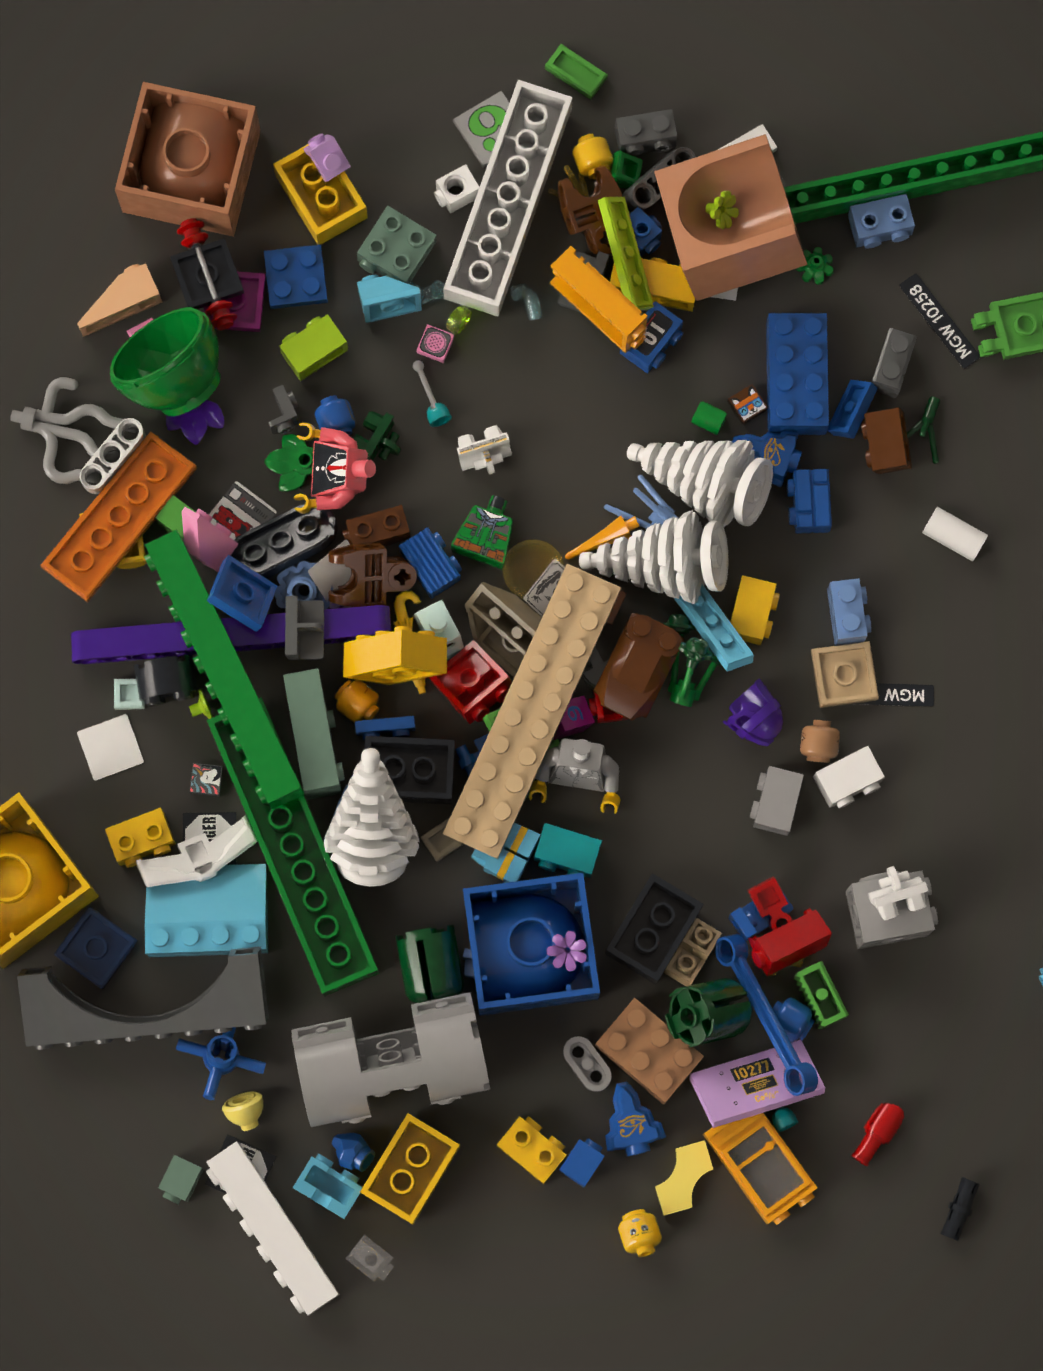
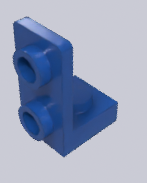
M785 896L788 905L781 909L788 914L793 910V906ZM752 901L743 908L739 907L730 913L728 919L739 935L748 941L750 937L769 927L770 915L763 918L760 917Z

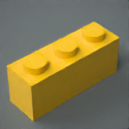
M641 258L653 303L656 301L662 306L693 312L695 297L683 273L681 264L679 266L667 264L668 262L661 258H651V260ZM614 264L610 283L622 293Z

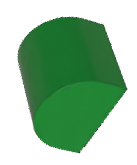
M622 151L614 152L610 173L619 188L628 189L640 178L643 160Z
M700 401L691 423L718 435L727 419V414L713 405Z

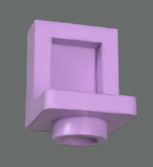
M318 134L308 141L309 145L303 149L306 155L311 157L320 175L326 182L351 167L337 141L331 135Z

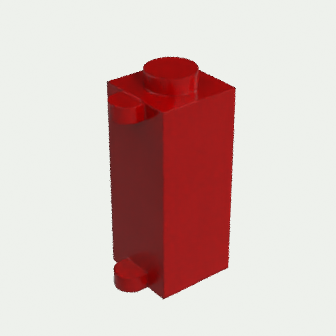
M809 908L803 912L804 916L759 938L755 935L749 938V943L753 948L751 951L752 959L758 968H762L766 976L827 947L832 932L817 910L812 911Z

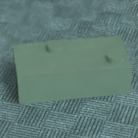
M319 669L284 674L283 678L305 796L307 800L342 794L340 781L345 780L342 762H336L330 729L336 727L333 710L327 711Z

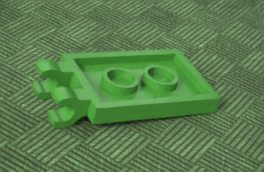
M1043 292L991 302L989 305L990 311L976 313L974 318L971 319L973 330H980L994 325L997 334L995 339L981 341V345L978 346L980 357H988L1001 352L1003 360L1043 352Z

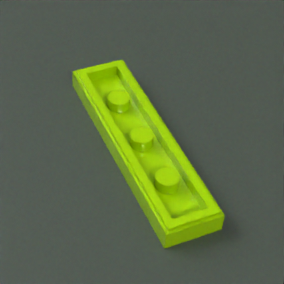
M603 197L598 200L622 294L640 310L653 308L652 297L625 197Z

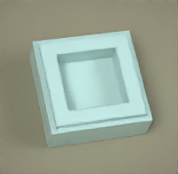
M114 679L115 710L145 709L144 701L139 700L136 679Z

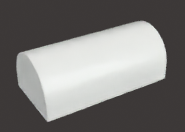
M938 506L922 532L972 562L988 537L984 532Z

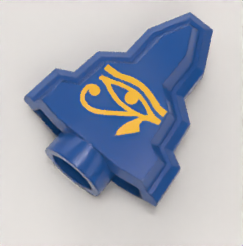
M782 431L780 434L767 432L761 437L745 434L734 436L732 440L733 443L737 440L751 441L754 459L766 458L771 461L773 465L772 484L778 487L783 485L787 472L793 474V471L797 469L802 451L795 449L798 432Z
M627 1081L617 1083L613 1097L615 1113L609 1119L610 1132L605 1135L607 1152L625 1149L627 1157L651 1151L649 1143L666 1138L661 1122L654 1121L650 1109L641 1106L638 1093Z

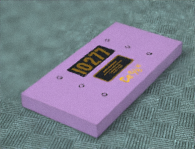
M802 1040L792 1042L791 1044L801 1063H810L815 1068ZM775 1048L690 1074V1082L713 1128L825 1093V1086L817 1072L818 1085L815 1091L799 1096L792 1095L784 1083L786 1068ZM799 1073V1078H800V1081H801V1083H802V1085H803L802 1077H801V1075H800V1073Z

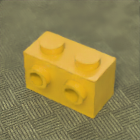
M161 807L105 829L117 863L120 866L126 865V868L135 866L136 860H143V857L154 854V857L164 855L171 851V846L176 845Z
M519 1116L498 1142L497 1147L544 1185L567 1156L563 1152L565 1146L553 1136L549 1139L539 1132L542 1127L529 1116L525 1120Z

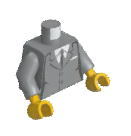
M565 738L561 739L557 747L547 751L535 777L537 780L533 781L529 790L530 800H532L534 793L539 792L542 794L541 803L545 802L547 797L545 782L601 792L606 791L607 793L603 796L600 809L604 813L606 804H612L615 808L614 814L617 813L620 797L615 792L618 791L619 766L609 755H606L602 744L591 743L585 739L572 740Z

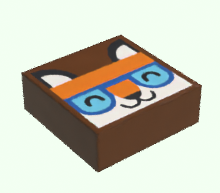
M753 384L727 400L743 425L768 409Z

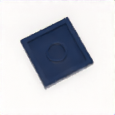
M89 906L54 955L103 990L138 943V940Z

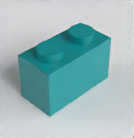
M545 823L534 861L539 862L538 867L555 872L556 868L568 871L567 875L583 873L584 877L591 878L602 840Z

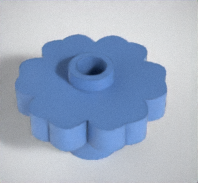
M303 560L297 567L293 565L278 574L277 581L280 586H277L274 594L275 598H277L276 603L278 607L286 608V596H298L300 601L322 600L324 602V610L329 607L330 601L326 602L308 573V570L316 563ZM301 585L309 587L310 592L307 596L299 592Z

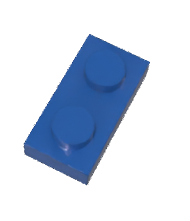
M850 379L827 431L834 436L854 439L864 419V414L867 412L878 388L872 382Z
M414 716L355 721L356 735L362 736L363 740H365V736H380V734L392 733V737L410 736V731H416Z

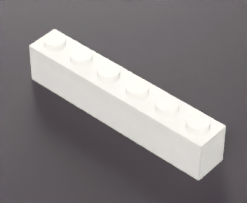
M236 1141L208 1160L206 1163L210 1169L206 1171L207 1175L215 1186L222 1185L227 1193L223 1196V1199L233 1212L238 1209L244 1218L239 1223L249 1237L254 1234L260 1245L256 1248L264 1261L267 1263L271 1260L277 1268V1271L273 1274L282 1288L288 1285L294 1294L290 1300L300 1314L305 1311L310 1316L340 1295L240 1143Z

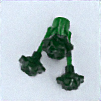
M682 614L670 615L668 621L662 623L674 629L683 638L689 631L696 630L693 624H690L688 617ZM692 637L687 643L681 642L679 650L684 652L688 658L686 662L688 668L685 678H679L677 683L679 651L672 665L671 682L668 691L672 692L669 700L687 707H692L694 700L699 701L701 692L717 665H721L714 653L709 650L707 641L697 637ZM700 661H712L695 689L696 683L691 681L694 669H697Z

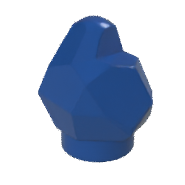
M345 1133L337 1134L333 1137L331 1144L336 1149L338 1162L341 1167L363 1172L371 1165L375 1157V1151L369 1148L360 1134Z

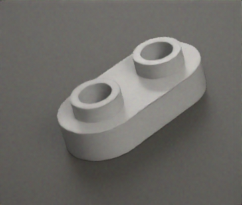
M577 1036L569 1039L564 1046L563 1055L579 1080L590 1091L600 1092L606 1089L611 1081V1071L594 1046L584 1037ZM575 1047H581L584 1050V1055L581 1058L574 1057L572 1051ZM594 1071L600 1072L602 1075L601 1081L593 1082L590 1078L591 1073Z

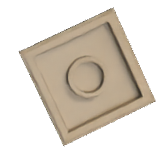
M870 641L811 649L820 708L879 699Z

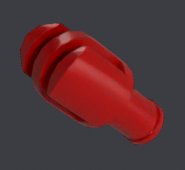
M881 1103L863 1127L866 1135L851 1157L868 1167L869 1162L880 1145L889 1144L903 1122L905 1117L904 1111L895 1104Z

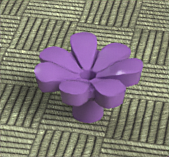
M568 931L565 938L561 934L554 935L552 941L556 945L547 948L548 956H556L553 960V965L556 968H561L563 964H566L568 971H574L576 969V961L580 963L586 961L587 956L581 951L586 948V942L583 939L576 941V934L573 931Z

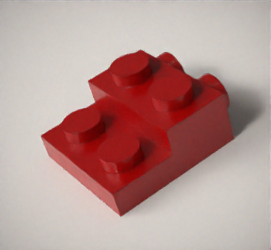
M474 640L447 661V674L429 677L431 682L469 724L474 721H482V718L489 714V708L497 701L503 703L512 684L510 677Z

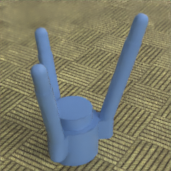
M639 475L638 480L659 504L657 506L638 488H634L633 492L653 510L652 514L648 517L652 521L651 524L635 517L639 526L645 529L655 523H660L662 526L665 520L674 516L677 518L678 516L674 514L675 511L666 504L644 476ZM608 504L604 505L605 510L617 516H622L626 520L634 517Z

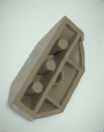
M483 582L465 603L474 641L491 658L515 678L542 617L517 595Z

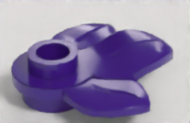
M205 400L198 407L178 416L166 415V425L169 431L181 428L185 437L191 443L197 445L204 437L207 426L218 429L224 427V416L218 404Z

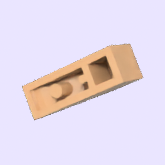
M146 263L127 267L124 273L118 275L77 324L83 337L162 303Z

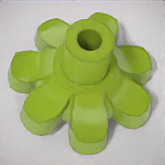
M722 191L720 197L715 198L714 203L709 202L706 205V213L710 214L711 218L716 219V227L720 229L730 228L732 226L731 217L737 218L739 214L738 208L732 207L736 203V197L731 195V191Z

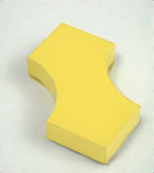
M705 1140L675 1149L676 1165L673 1173L665 1182L655 1186L663 1216L693 1208L692 1192L696 1182L702 1175L713 1170Z

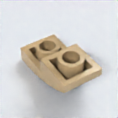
M696 918L664 973L685 986L692 985L722 933Z

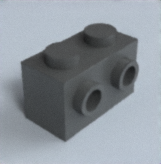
M669 109L616 118L615 135L618 151L638 156L647 152H663L676 148L677 131L673 110Z

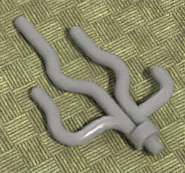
M67 377L54 379L48 385L42 410L25 407L23 412L12 410L10 419L13 422L21 423V429L37 432L45 438L46 451L43 459V468L45 474L52 481L59 484H70L80 481L82 469H75L64 473L59 472L55 468L58 450L57 437L80 442L91 457L99 449L87 433L59 425L72 424L88 415L95 417L103 425L115 429L124 420L111 416L102 407L94 404L78 406L66 414L53 413L58 391L60 389L76 390L79 386L77 380ZM131 427L128 428L126 431L136 433L139 430L137 428ZM115 450L107 453L105 460L109 463L116 462L120 458V452ZM98 472L91 473L87 478V482L98 484L102 479V475Z

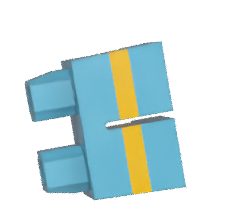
M514 823L498 859L476 849L471 858L484 867V872L492 874L504 881V883L519 881L527 866V862H529L540 840L541 834Z

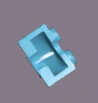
M319 1153L316 1158L311 1156L293 1188L345 1219L363 1188L357 1184L360 1178L345 1169L341 1174L331 1168L334 1162Z

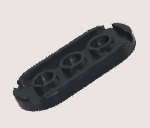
M305 504L299 505L295 508H302L305 506ZM293 508L238 536L234 540L238 545L231 556L267 579L326 549L337 535V521L331 510L311 508L308 513L301 514Z

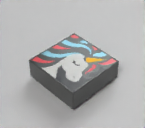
M193 763L190 794L220 797L223 766Z

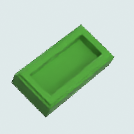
M560 44L545 64V70L590 100H592L608 74L563 44Z

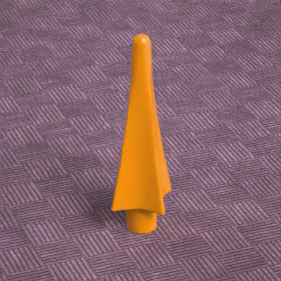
M619 516L592 538L566 553L565 558L567 560L579 556L582 552L592 551L605 543L613 544L615 539L623 536L629 539L631 537L630 531L640 527L635 516L626 521L623 520L622 516Z

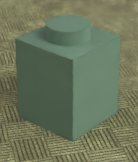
M174 1155L158 1187L165 1191L162 1197L178 1205L181 1199L189 1202L204 1169Z

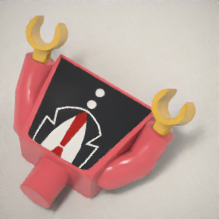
M300 423L299 425L307 426L310 432L306 437L297 435L299 439L311 440L319 438V441H314L311 497H316V499H309L304 494H297L294 496V499L298 501L306 500V504L302 508L294 509L301 514L308 513L311 508H316L317 510L341 509L354 498L355 494L364 492L366 489V478L373 477L376 473L375 463L372 460H367V451L358 449L357 442L346 432L321 427V430L315 429L310 423Z

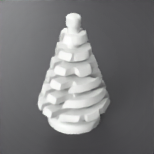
M728 440L718 441L717 443H714V441H703L698 444L695 441H685L682 447L675 442H666L663 447H661L662 443H650L646 448L632 443L628 447L627 458L629 460L640 461L643 467L642 470L649 475L654 474L655 480L668 486V490L676 496H681V500L692 508L694 506L695 511L703 518L706 517L709 522L719 521L725 527L735 517L739 524L751 526L761 514L768 499L773 478V465L766 458L754 459L751 441L737 440L734 443Z
M693 510L683 513L679 519L674 516L665 520L662 526L660 523H655L648 527L645 532L642 529L635 531L629 537V540L624 536L614 540L612 548H610L611 544L605 543L598 547L597 553L582 552L579 556V565L584 570L597 568L599 574L611 577L613 573L616 579L624 582L632 579L631 582L641 588H644V583L646 582L648 583L647 587L652 592L662 594L665 592L667 596L677 599L681 596L684 601L695 604L698 601V597L701 596V584L703 586L706 584L710 591H722L726 585L728 575V545L722 523L710 521L702 529L699 516Z
M367 748L361 754V761L353 771L354 775L349 780L348 788L344 792L326 832L324 847L326 853H333L330 859L337 863L338 871L345 879L358 885L370 887L385 885L399 878L409 863L407 856L416 855L419 848L418 842L420 841L415 825L412 824L410 815L406 811L385 765L380 761L379 752L374 748Z

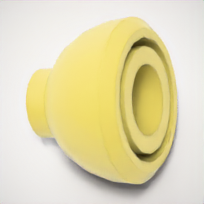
M254 1091L238 1094L224 1103L222 1111L229 1121L241 1126L242 1131L254 1129L259 1125L258 1118L263 1110L262 1094Z

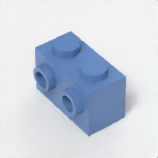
M907 194L850 207L848 213L856 248L864 246L866 249L879 246L881 242L888 240L893 242L904 241L912 235L915 227Z
M860 578L830 582L827 593L835 646L864 642L867 638V633H871L870 616L864 614L863 604H867L866 587H861Z

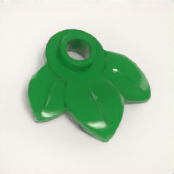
M295 434L284 435L282 437L283 448L272 451L265 459V465L270 470L281 474L279 490L283 492L293 491L302 487L307 476L312 475L314 448L307 446L306 442L299 439ZM305 456H309V457H310L309 463L306 464V465H303V464H302L303 458H304Z

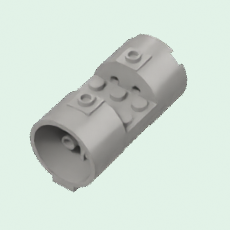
M471 993L411 1004L415 1027L356 1039L351 1017L292 1029V1042L310 1126L316 1127L340 1121L342 1123H360L366 1118L372 1117L368 1096L383 1097L391 1091L399 1089L411 1091L423 1084H427L431 1104L438 1103L440 1105L452 1103L463 1095L490 1090Z

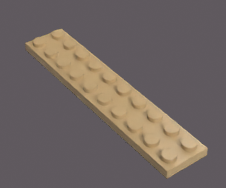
M570 564L566 565L443 835L493 858H499L619 596L621 587Z

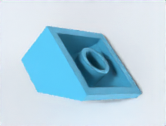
M369 275L364 277L362 281L357 282L366 323L422 311L419 287L387 276L379 277L378 275Z

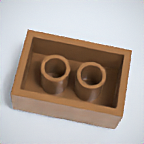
M636 998L629 1003L595 1044L599 1051L663 1105L704 1057L694 1047H689L690 1045L685 1044L681 1039H674L667 1024Z

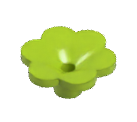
M202 688L198 689V703L189 706L192 716L203 713L211 719L213 714Z

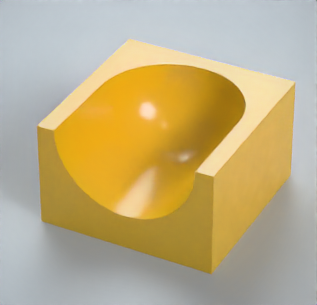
M19 792L0 806V967L4 969L99 897L48 827Z

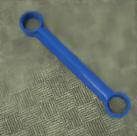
M739 934L720 937L715 944L716 957L723 966L732 967L740 984L748 993L749 1001H751L758 1018L786 1068L784 1083L787 1090L794 1096L815 1091L818 1085L817 1072L810 1063H801L747 962L748 945L746 940ZM799 1073H800V1075H801V1077H802L803 1085H802V1083H801V1081H800Z

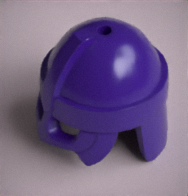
M759 678L730 704L729 709L733 715L728 718V721L723 720L722 722L735 731L742 740L745 738L750 742L767 747L782 730L783 716L780 709L781 705Z

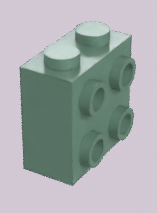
M387 205L358 250L357 261L360 262L361 268L371 274H374L376 271L382 276L410 284L436 244L437 235Z

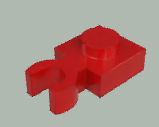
M774 876L747 890L760 917L763 918L770 915L769 926L772 931L777 929L776 922L780 918H784L786 923L793 921L791 916L781 909L788 905V902Z

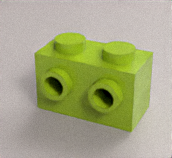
M328 314L322 318L320 316L315 317L307 323V328L298 334L293 332L287 335L282 340V344L279 345L282 356L300 381L348 351L347 341Z

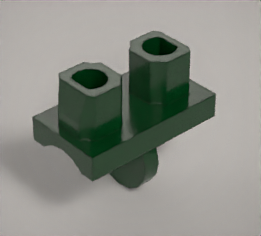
M369 411L363 427L374 432L370 441L358 434L353 438L357 442L358 449L367 451V460L373 461L380 448L382 450L378 457L386 461L390 453L398 456L401 452V448L396 445L400 435L392 432L389 439H386L395 425L393 421L394 416L387 412L383 416Z

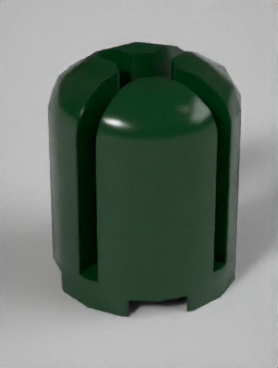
M447 925L448 931H444V928L437 930V928L431 929L430 927L405 932L406 939H403V935H395L405 994L410 1001L421 1003L459 995L463 991L464 979L454 925Z
M727 978L677 988L669 995V997H672L669 1013L665 1014L667 1027L674 1039H681L685 1044L690 1045L689 1047L736 1037L738 1034L743 1033L750 1024L753 1012L751 1001L729 1005V1002L740 1000L747 996L748 993L742 985Z

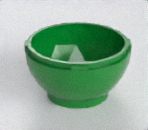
M192 307L180 308L161 315L139 329L115 354L110 366L112 384L123 396L132 402L148 409L161 410L167 416H178L195 409L212 395L221 379V374L217 369L219 345L215 328L204 312Z

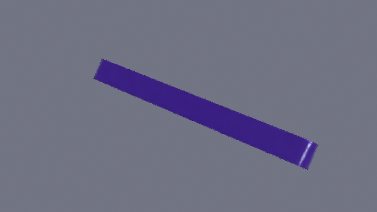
M374 605L324 610V644L347 642V639H350V641L356 640L357 635L375 636L376 631H391L389 606ZM285 613L266 615L263 626L257 632L233 617L220 618L236 652L285 648ZM182 622L79 630L71 633L72 663L74 664L197 655L193 646L188 648L180 632L184 631L185 628Z

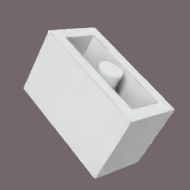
M869 746L815 772L813 776L829 808L837 805L839 809L855 801L853 796L862 791L865 795H868L881 787L879 783L885 777Z

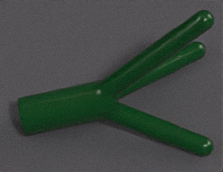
M931 396L922 419L907 432L909 439L921 428L920 436L924 437L928 430L933 463L938 464L939 459L933 421L940 404V399Z

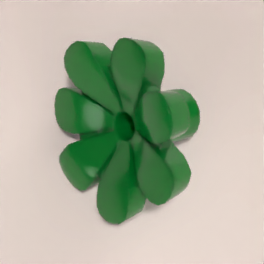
M820 247L814 248L813 253L804 250L807 265L796 268L798 272L804 271L802 275L803 281L810 282L814 278L815 283L821 285L824 283V274L832 276L834 273L833 267L828 265L833 262L832 256L830 254L823 256V250Z

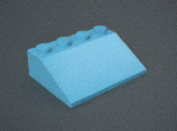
M267 864L225 865L217 872L215 877L203 882L192 880L146 887L145 954L148 957L229 955L231 949L261 947L262 953H268Z

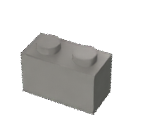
M772 766L768 767L766 773H760L756 790L762 792L759 802L753 801L749 817L755 819L754 828L788 836L803 774Z

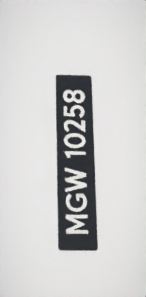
M917 274L912 275L899 285L963 369L980 358L978 352Z
M877 683L878 700L853 703L864 705L934 706V686Z

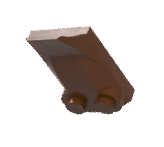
M631 613L593 690L594 693L598 694L601 706L631 721L639 717L647 718L680 651L679 646L685 639L674 629L648 616Z

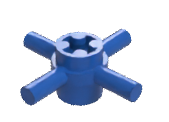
M232 1027V1031L215 1036L206 1046L181 1038L178 1040L176 1050L203 1057L204 1064L210 1071L203 1093L205 1099H215L221 1076L232 1072L236 1067L260 1074L264 1073L265 1062L239 1055L237 1044L233 1040L236 1027ZM220 1050L226 1051V1060L217 1057L220 1054Z

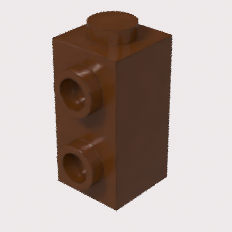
M402 505L345 520L347 530L342 531L344 540H348L350 545L381 543L383 546H387L411 538Z

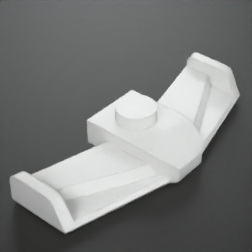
M245 815L211 842L208 841L206 834L202 833L178 843L177 847L180 852L178 855L146 860L139 859L136 860V865L146 887L192 880L203 882L215 877L221 868L258 841Z

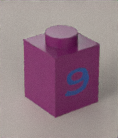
M584 695L570 700L553 740L584 732L595 723Z

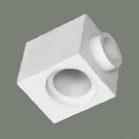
M465 164L437 179V191L434 192V195L441 207L446 206L451 214L475 201L480 187ZM453 186H459L463 189L458 195L448 192Z

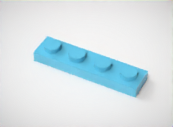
M701 584L700 589L701 596L698 597V601L695 604L684 601L681 596L679 599L674 598L701 637L707 641L709 648L727 672L753 663L754 654L703 584Z

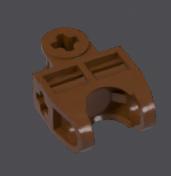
M602 165L594 169L596 182H594V192L590 197H585L578 192L577 188L574 189L568 178L558 182L560 209L569 235L583 231L588 248L595 255L598 254V251L606 254L612 253L609 242L605 244L600 242V239L606 237L607 234L598 200L603 197H622L620 188L612 174ZM590 214L589 217L580 219L578 221H576L575 219L577 217Z
M381 543L351 544L329 552L330 563L345 564V567L351 569L349 581L342 586H338V589L328 592V601L334 604L350 607L386 606V592L407 591L413 587L417 579L414 567L403 557L387 556V549Z

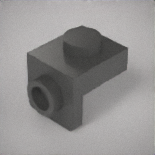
M281 385L272 389L274 398L283 415L268 422L272 434L278 432L279 434L288 433L299 423L295 408L299 406L292 391L287 393L284 386Z

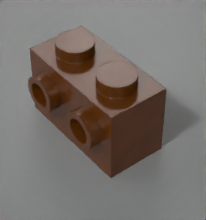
M898 407L865 413V422H862L861 426L863 437L868 439L869 450L865 452L868 468H872V471L877 474L912 469L904 411Z

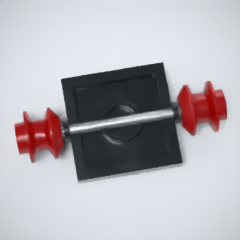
M196 218L187 219L180 224L181 227L177 229V234L184 235L185 237L181 241V245L192 249L170 256L188 307L197 310L209 306L205 314L213 316L211 321L213 327L217 328V330L228 329L234 325L233 322L237 319V314L229 312L233 307V303L225 300L244 294V290L227 242L223 238L203 245L209 237L208 233L201 232L205 225L204 222L197 221Z

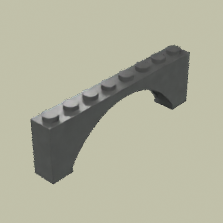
M261 947L231 949L228 955V964L224 971L203 994L176 1010L152 1016L120 1015L98 1008L69 990L53 974L52 966L22 969L17 976L26 1047L35 1046V1049L38 1050L49 1049L53 1047V1044L65 1043L66 1047H75L82 1045L83 1041L95 1040L96 1044L110 1043L114 1038H125V1041H137L146 1035H154L155 1038L161 1039L171 1037L172 1033L184 1032L186 1036L199 1035L202 1033V1030L214 1029L215 1033H225L232 1031V1027L244 1026L245 1030H256L262 1028V1025H265L269 1018Z

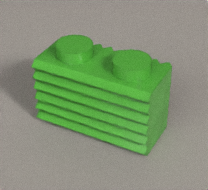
M822 961L797 972L793 980H796V985L800 986L799 991L803 992L804 1001L808 1002L807 1007L811 1008L813 1012L812 1018H815V1023L819 1024L818 1029L822 1030L845 1019L849 1015Z

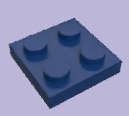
M321 244L264 251L271 309L328 303Z
M228 555L222 561L207 602L257 632L263 626L277 585Z

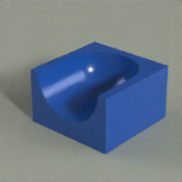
M583 873L463 889L479 1016L598 1000L600 989ZM568 931L575 932L576 941L583 939L586 942V948L581 950L587 956L584 963L576 961V969L574 971H568L566 964H563L561 968H556L553 965V960L556 956H548L547 948L556 945L552 941L554 935L561 934L565 938Z

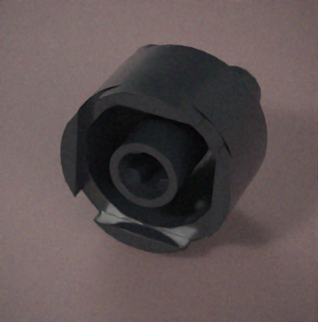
M184 655L185 661H182V659L177 660V656L143 662L144 668L139 664L133 665L139 700L144 701L145 705L155 706L165 704V698L174 696V699H177V701L195 698L194 692L198 691L192 655Z

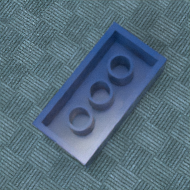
M769 313L766 322L768 432L780 434L782 431L798 432V435H826L829 427L827 313Z

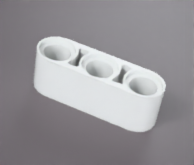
M134 418L122 420L82 468L80 481L91 494H99L146 437L145 431L138 420ZM128 428H137L139 434L135 439L127 440L124 438V432ZM111 450H117L120 452L119 460L113 463L107 462L105 460L106 454ZM98 472L102 475V479L97 485L87 484V478L91 473Z

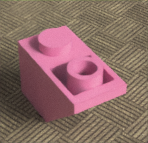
M184 507L182 510L183 537L188 553L204 565L218 572L222 561L228 555L231 556L238 543L229 537L232 532L219 523L215 526L210 523L213 518L199 508L194 512Z

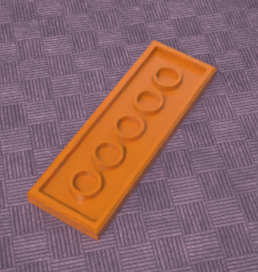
M150 431L40 565L41 568L86 602H89L155 521V517L169 499L177 494L195 472L197 465Z

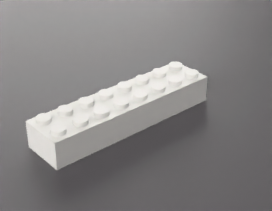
M521 80L517 81L443 288L445 300L499 317L572 110V97Z

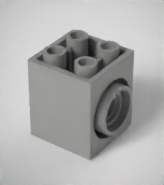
M923 870L911 872L909 876L910 879L920 877L922 882H926L928 891L924 892L926 907L910 911L905 899L897 901L895 903L899 915L889 920H884L880 916L877 908L870 902L868 893L882 889L878 880L888 877L887 872L861 878L859 882L852 883L848 887L846 896L857 949L927 937L935 930L934 925L938 924V917L935 907H930L928 895H932L931 883L928 877L924 878Z

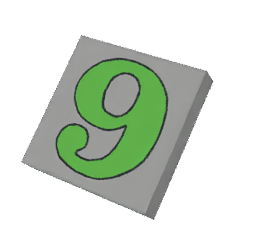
M502 91L453 119V123L483 168L488 165L509 106V101Z

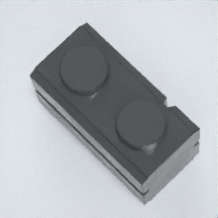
M889 328L872 379V383L878 388L876 393L897 398L917 336Z

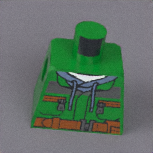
M492 495L487 509L474 505L452 541L451 552L504 570L513 526V519L503 515L508 501L499 496Z

